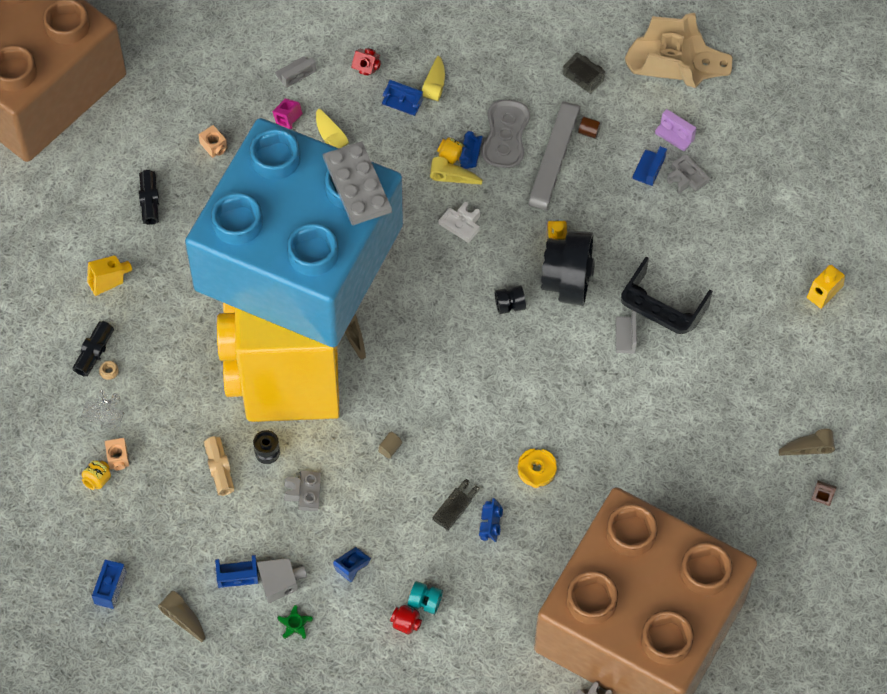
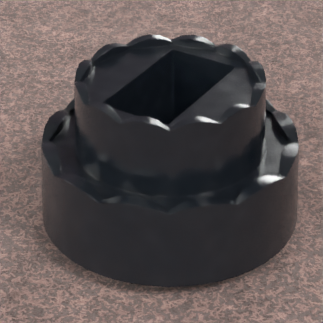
M568 230L565 239H547V249L544 252L545 261L542 266L541 289L560 293L558 300L561 303L584 306L588 284L589 281L593 282L595 261L592 258L593 232Z

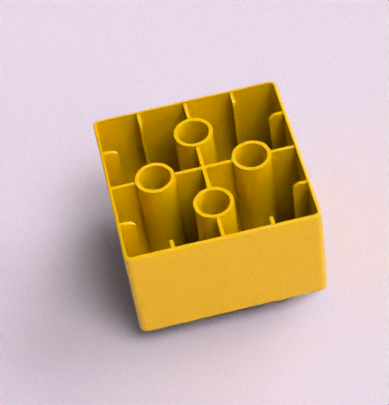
M223 303V313L217 315V347L219 360L223 361L224 390L226 397H243L246 419L249 422L338 419L337 346L329 347Z

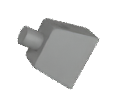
M290 559L257 562L258 572L268 604L298 591L296 580L307 577L304 566L292 569Z

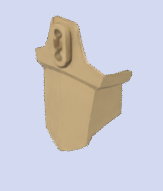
M695 13L686 14L682 19L652 16L644 36L634 41L625 56V62L634 74L683 80L687 86L696 88L704 79L728 76L732 71L731 55L706 46L698 29Z

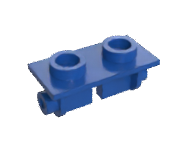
M467 131L464 135L463 145L465 147L462 148L461 156L459 157L460 167L469 169L477 166L483 136L475 137L472 131Z
M493 498L492 502L486 501L483 505L481 519L488 520V522L480 523L479 536L483 541L491 538L494 542H497V536L501 532L499 521L500 517L503 516V508L495 498Z

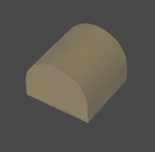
M391 431L379 445L378 452L390 459L401 446L402 440Z

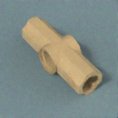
M209 437L204 441V446L209 459L207 461L211 477L214 478L218 495L225 496L234 492L228 458L224 453L220 437Z

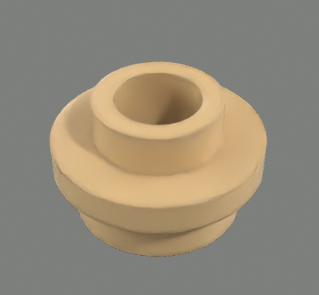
M105 361L100 366L99 373L103 379L111 380L118 375L119 369L116 363ZM107 369H112V370H113V371L110 372V373H106V370H107Z

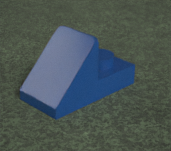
M355 547L334 560L333 566L336 572L349 582H353L357 571L367 566L371 558Z

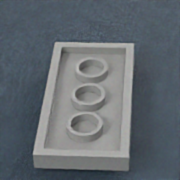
M362 141L323 154L325 164L352 225L392 213L390 203Z

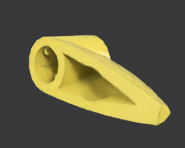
M439 56L436 57L422 87L423 97L439 101L445 81V69L443 61Z
M319 108L316 111V123L325 143L339 149L347 145L349 141L346 135Z
M443 157L432 159L431 179L443 182L482 185V179L471 171L450 164Z

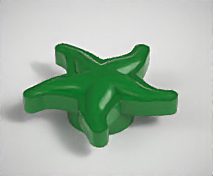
M294 605L288 617L278 616V621L286 626L283 638L286 639L297 633L303 639H306L303 626L307 622L313 621V617L300 616L297 612V605Z

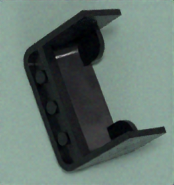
M645 257L622 291L621 303L625 307L677 334H685L694 330L710 305L713 291L709 289L694 314L681 313L647 295L646 290L638 286L647 273L649 258Z

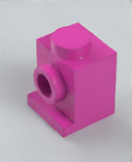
M286 98L272 111L276 124L289 129L293 128L292 124L303 114L299 102Z

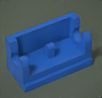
M389 80L383 93L384 99L382 104L415 116L423 102V91Z

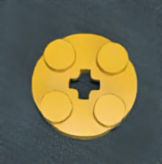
M529 449L519 458L517 466L518 475L524 483L534 488L545 486L555 477L557 471L556 460L547 450ZM533 465H541L540 471L533 470Z

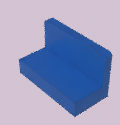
M660 146L657 153L645 150L632 178L653 186L666 158L667 148Z

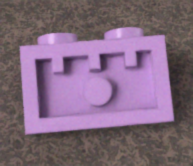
M666 109L662 113L661 124L655 130V134L680 150L685 151L695 139L696 127Z

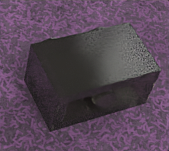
M578 52L563 66V75L590 94L605 78V71L601 66L595 65L586 56H582Z

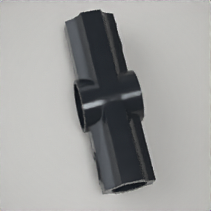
M143 170V172L139 173V201L142 207L143 224L153 225L159 222L158 188H156L155 171Z
M105 321L98 322L90 338H86L82 344L81 354L72 367L74 372L83 377H88L96 361L101 359L102 352L104 353L106 350V344L114 331L113 326Z

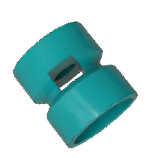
M415 581L408 599V606L416 609L423 607L425 612L435 615L442 599L443 590L433 586L428 588L427 584Z

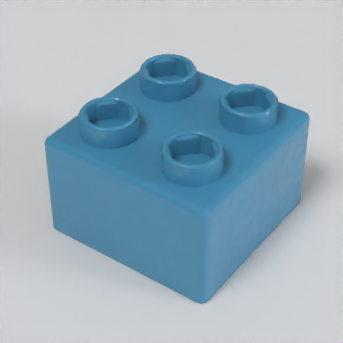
M257 119L185 239L194 290L324 345L336 347L403 227L402 175L395 170L372 162L392 208V213L352 225L323 159L324 153L339 148L266 119Z

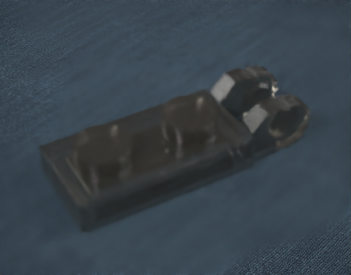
M467 479L458 488L454 489L432 517L434 522L448 531L479 492L480 488L474 486L468 495L463 493L469 486L470 481Z

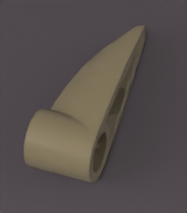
M355 314L345 334L356 354L362 360L366 358L362 333Z
M820 429L815 434L795 439L779 449V456L830 454L835 451L833 431L831 429Z
M171 591L158 605L159 610L200 642H203L205 635L198 618L185 603L184 599L177 592Z

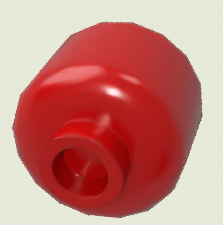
M407 605L396 607L390 619L394 629L410 635L414 630L418 631L422 620L419 619V611Z

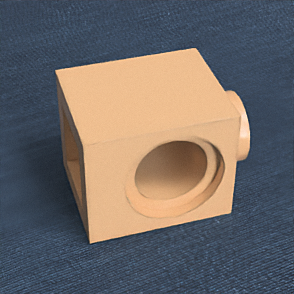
M214 125L198 134L200 144L212 158L216 155L220 156L226 151L227 141Z
M119 438L105 441L107 461L110 469L119 471L129 466L125 439ZM115 454H122L118 458L113 457Z

